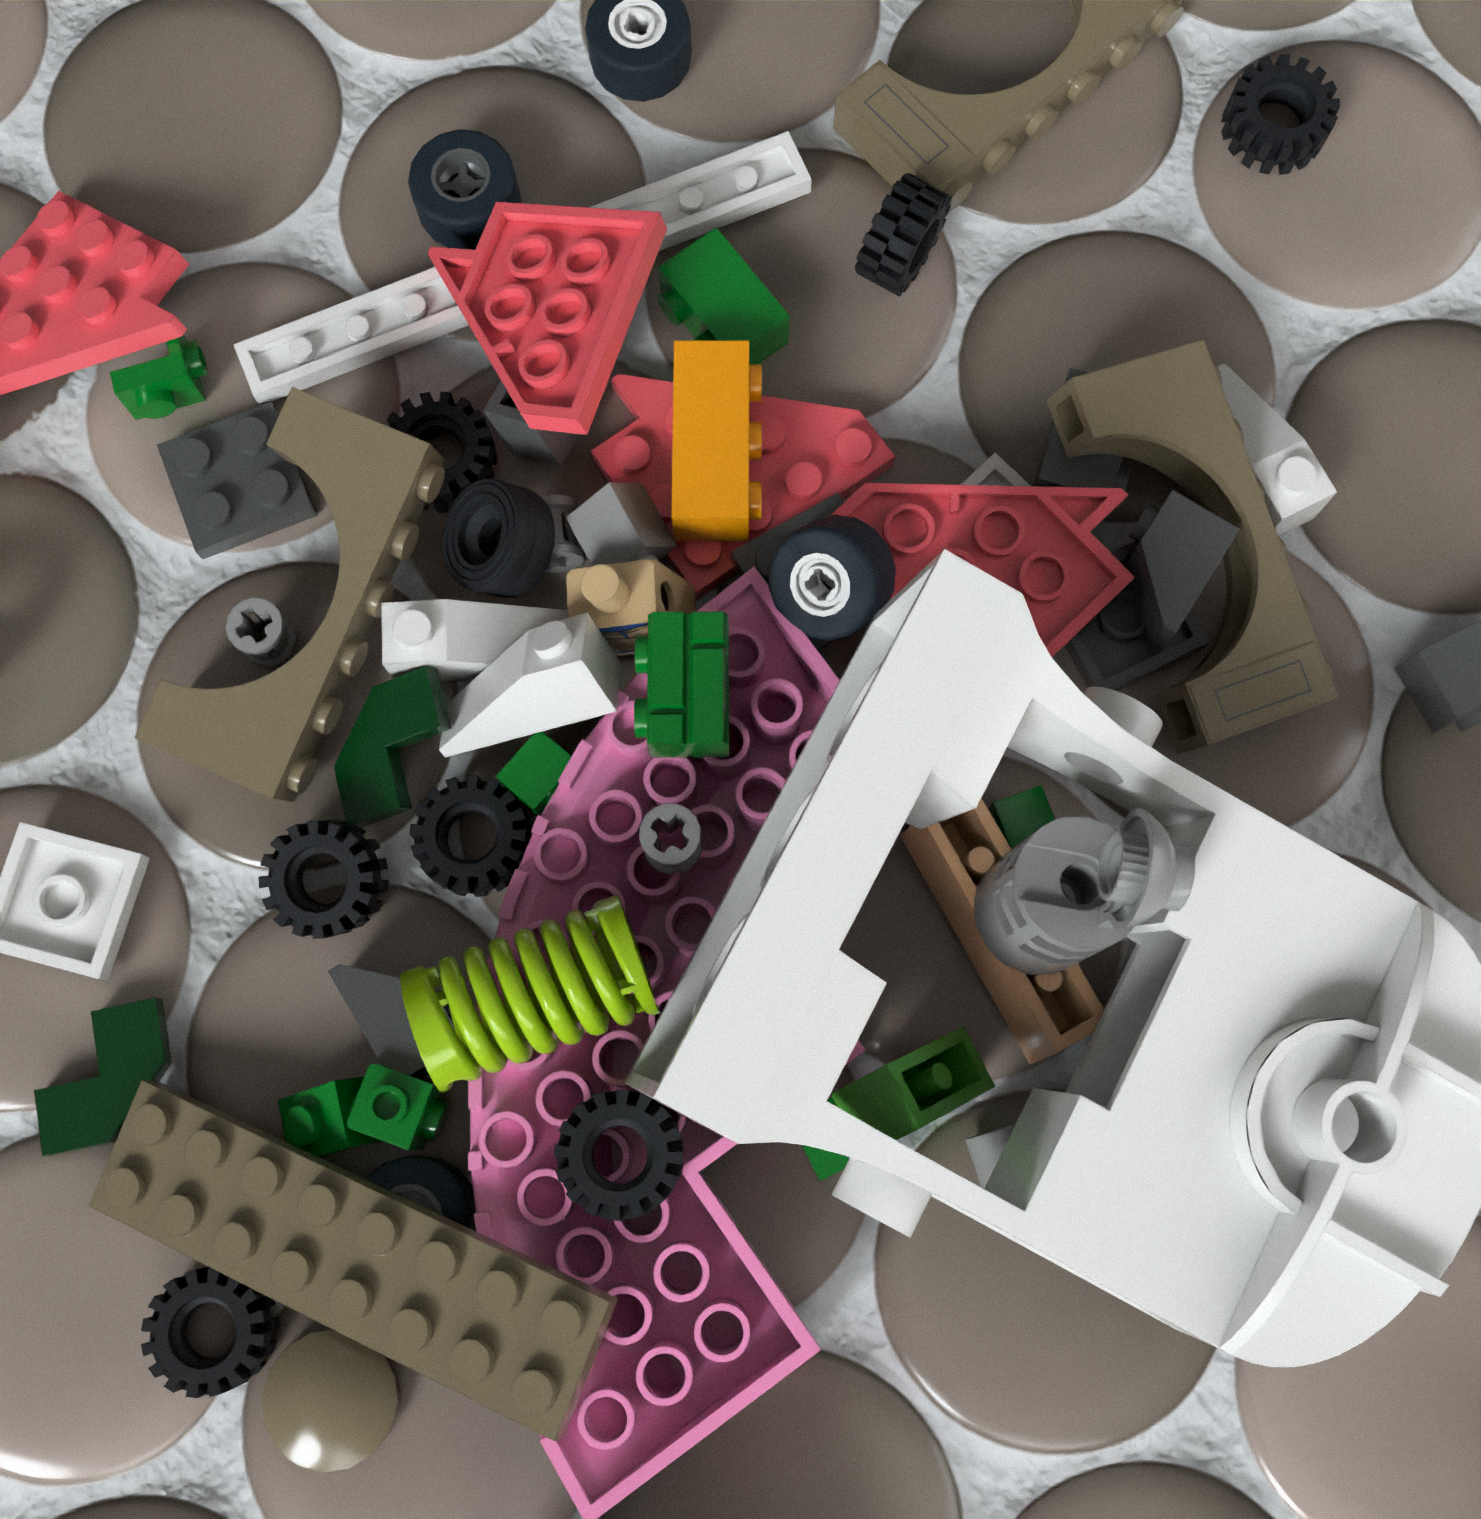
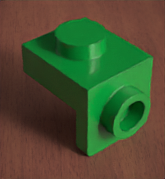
M183 334L182 337L166 342L169 356L110 371L114 394L135 420L141 418H163L172 414L177 408L206 401L200 377L208 376V367L197 340L188 342Z
M371 1064L366 1071L351 1109L347 1126L351 1130L406 1150H423L427 1139L435 1142L439 1137L447 1119L450 1104L442 1101L445 1092L439 1091L432 1081L409 1076L379 1064Z
M364 1076L334 1080L278 1099L286 1142L319 1158L358 1146L383 1142L351 1130L347 1126L348 1117Z

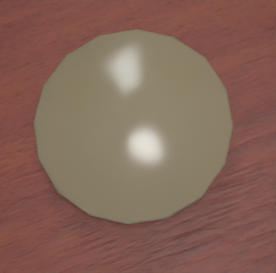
M333 1329L311 1332L286 1347L270 1368L262 1394L264 1426L276 1449L297 1466L322 1473L350 1469L374 1454L391 1431L395 1415L399 1411L402 1402L401 1390L396 1384V1375L386 1356Z

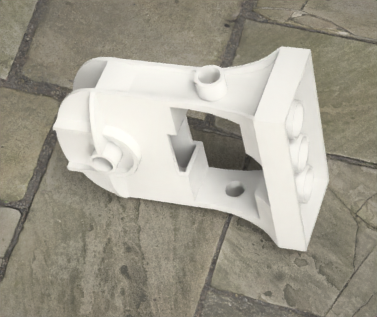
M944 549L874 615L624 1083L738 1144L782 1142L806 1145L849 1157L850 1159L831 1195L911 1238L930 1198L933 1197L1162 1323L1247 1362L1268 1367H1299L1319 1363L1341 1355L1363 1343L1385 1327L1407 1307L1420 1291L1441 1297L1450 1285L1439 1279L1456 1256L1481 1208V964L1464 937L1449 921L1429 907L1153 749L1152 746L1163 723L1152 709L1126 694L1104 687H1088L1083 694L1052 659L1038 635L1024 595ZM1008 747L1063 774L1130 812L1138 808L1150 812L1167 830L1173 843L1187 845L1192 849L1195 858V875L1190 896L1180 911L1160 909L1152 918L1135 926L1126 938L1137 944L1066 1091L1032 1089L997 1164L983 1189L864 1123L827 1100L887 982L839 950L904 823L922 829L975 809Z

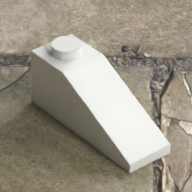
M1224 363L1218 366L1221 374V386L1232 416L1241 426L1244 437L1243 445L1254 474L1264 487L1266 506L1277 535L1280 536L1314 519L1337 491L1306 440Z
M450 599L381 603L382 665L392 678L423 666H429L438 669L440 682L474 680L529 629L542 626L550 621L567 619L568 610Z
M588 612L560 621H550L542 626L529 629L448 702L447 711L452 729L442 732L439 751L445 758L617 712V693L620 687L622 664Z

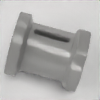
M566 495L541 496L550 508L555 526L554 549L545 573H560L575 569L583 564V550L576 546L575 534L565 518L577 508L575 500Z
M263 598L246 599L234 606L227 616L225 629L228 639L255 666L275 669L293 658L294 649L298 644L296 630L287 619L283 618L281 612L273 603ZM254 613L257 616L253 620L249 617V614ZM265 627L267 637L260 641L258 631ZM273 649L276 653L272 655L269 651Z
M671 803L656 806L645 815L640 825L639 839L647 861L655 870L664 874L689 871L698 862L702 853L700 842L701 828L697 817L688 808ZM678 827L683 828L682 834L686 847L680 850L678 847L670 846L664 853L661 852L657 833L664 830L672 834Z

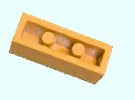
M674 340L671 516L674 541H749V519H761L762 482L749 481V460H761L762 422H749V402H762V364H749V341Z

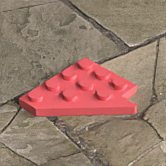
M58 190L53 198L39 210L35 220L12 248L7 250L0 259V396L182 337L187 328L174 314L157 305L183 274L189 263L176 249Z
M496 202L475 250L430 247L427 253L530 429L582 435L588 434L667 231L660 212Z
M617 374L611 378L613 389L635 417L636 421L592 449V459L609 482L643 483L674 538L671 519L673 382ZM763 395L762 402H749V422H762L761 460H749V481L762 482L761 519H749V541L836 493L844 500L857 491L864 483H869L894 465L895 455L859 410ZM675 541L677 547L665 555V558L679 576L693 584L695 587V598L698 600L737 573L735 565L729 557L730 553L749 541Z
M864 483L830 515L858 518L875 528L887 543L896 567L895 588L890 600L940 552L946 549L1024 595L1038 635L1051 657L1135 578L1091 533L1128 496L1122 488Z

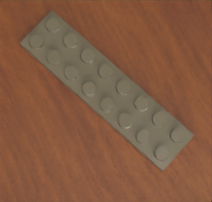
M141 1080L89 1204V1207L553 1441L559 1440L566 1434L618 1301V1298L479 1234L470 1228L157 1080Z

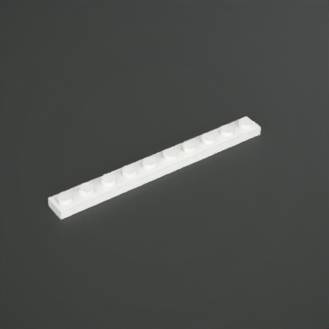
M789 131L589 208L660 212L667 227L659 249L661 251L710 232L715 227L718 229L811 193L812 179ZM433 267L233 345L252 394L259 406L288 396L291 387L299 390L306 389L453 332L469 324L437 269Z

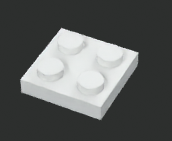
M19 822L0 876V953L108 982L150 858L133 851Z

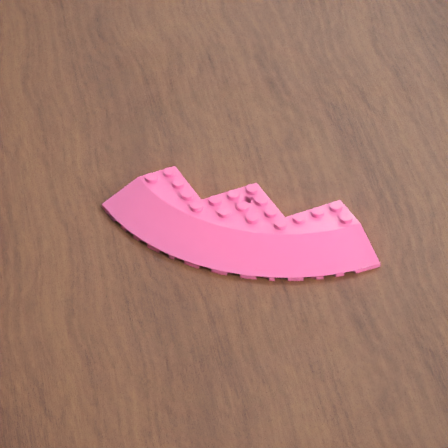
M752 567L696 611H723L728 613L729 756L724 758H694L692 756L685 758H654L650 756L647 738H635L634 701L635 698H647V673L636 674L624 690H619L617 693V712L604 715L586 740H581L558 779L559 785L541 816L538 815L531 830L532 836L519 868L515 869L498 916L500 921L495 938L503 937L508 940L519 972L529 992L514 941L516 931L522 928H529L533 931L552 976L539 931L540 924L547 919L556 920L561 927L574 958L564 921L565 915L575 909L583 913L590 911L596 902L618 894L639 948L660 1013L654 1016L647 1014L645 1011L636 1013L634 1008L635 1020L632 1024L626 1026L617 1024L609 1013L608 1030L602 1035H591L584 1029L583 1038L577 1044H564L559 1039L558 1046L552 1053L541 1054L534 1049L532 1057L527 1062L519 1064L508 1059L507 1065L502 1071L491 1073L483 1069L482 1076L478 1080L468 1081V1110H470L468 1171H471L476 1210V1213H474L476 1232L618 1298L565 1436L557 1441H553L539 1434L542 1447L583 1519L599 1518L821 1350L812 1332L701 1173L702 1170L730 1151L738 1143L658 1102L673 1117L679 1127L678 1130L681 1139H683L684 1146L683 1168L681 1176L678 1178L674 1190L668 1198L655 1209L634 1219L607 1220V1218L594 1217L584 1212L585 1209L578 1203H573L565 1194L567 1190L564 1184L559 1182L555 1171L558 1170L557 1157H554L555 1144L558 1145L561 1134L558 1131L563 1121H567L572 1115L573 1108L580 1102H585L592 1098V1095L602 1091L609 1092L622 1089L641 1094V1092L626 1085L624 1082L840 681L805 633L790 623L776 609L768 584L755 567ZM665 803L679 804L688 808L697 817L701 828L700 842L702 853L698 862L689 871L664 874L655 870L647 861L639 839L640 825L645 815L656 806ZM678 827L672 834L664 830L657 833L661 852L664 853L670 846L678 847L680 850L686 847L682 834L683 828ZM592 931V934H593V936H594V938H595V940H596V943H597L595 931ZM490 956L487 963L497 991L505 1006L499 979ZM477 1004V1012H479L478 1016L482 1022L479 1006ZM859 1040L845 1066L866 1050ZM626 1126L612 1127L603 1132L594 1145V1165L600 1175L611 1182H629L643 1171L647 1162V1147L642 1136L634 1129Z

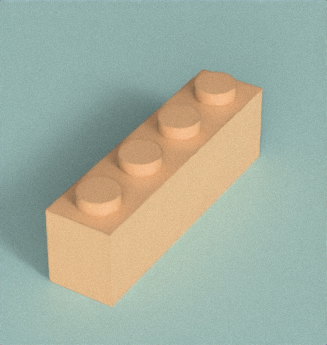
M980 799L975 809L922 829L911 825L900 835L901 839L1029 1064L1057 1054L1092 1034L1101 1019L1104 1008L1078 963L1055 974H1026L1006 966L998 960L987 948L976 926L974 898L977 886L992 865L1012 850L983 799Z

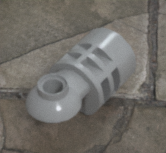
M1142 808L1133 809L1124 818L1119 830L1090 817H1062L1040 827L998 859L981 878L974 898L976 926L987 948L1006 966L1029 975L1055 974L1123 940L1135 926L1152 918L1160 909L1180 911L1190 896L1194 882V854L1189 846L1173 843L1171 836L1164 826L1150 812Z

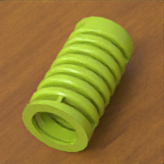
M618 894L596 902L590 911L583 913L575 909L565 915L564 921L574 958L559 923L554 919H547L540 924L539 931L552 976L533 931L529 928H522L516 931L514 941L529 992L519 972L508 940L503 937L492 939L488 949L499 979L505 1006L493 981L483 950L477 946L466 948L463 952V962L477 999L482 1022L472 1003L457 959L454 956L447 955L441 957L437 965L438 970L436 966L428 969L423 966H416L401 972L400 986L409 1024L425 1067L439 1091L445 1092L450 1090L453 1082L457 1080H478L482 1076L483 1069L491 1073L500 1072L506 1067L508 1059L519 1064L527 1062L532 1057L534 1049L541 1054L552 1053L556 1050L559 1039L564 1044H577L583 1038L584 1029L591 1035H602L608 1030L609 1013L617 1024L623 1026L632 1024L635 1020L634 1008L636 1013L645 1011L653 1016L660 1013L639 948ZM592 931H595L597 943H596V940H595V938H594V936H593V934H592ZM442 985L443 990L435 993L434 988ZM446 1004H449L454 1029L442 1008Z

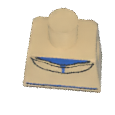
M644 559L607 565L599 564L592 567L572 569L566 575L568 618L588 612L617 657L635 654V634H648V614L652 612H684L686 614L696 612L695 587L693 584L657 560ZM668 602V611L665 610L663 603Z

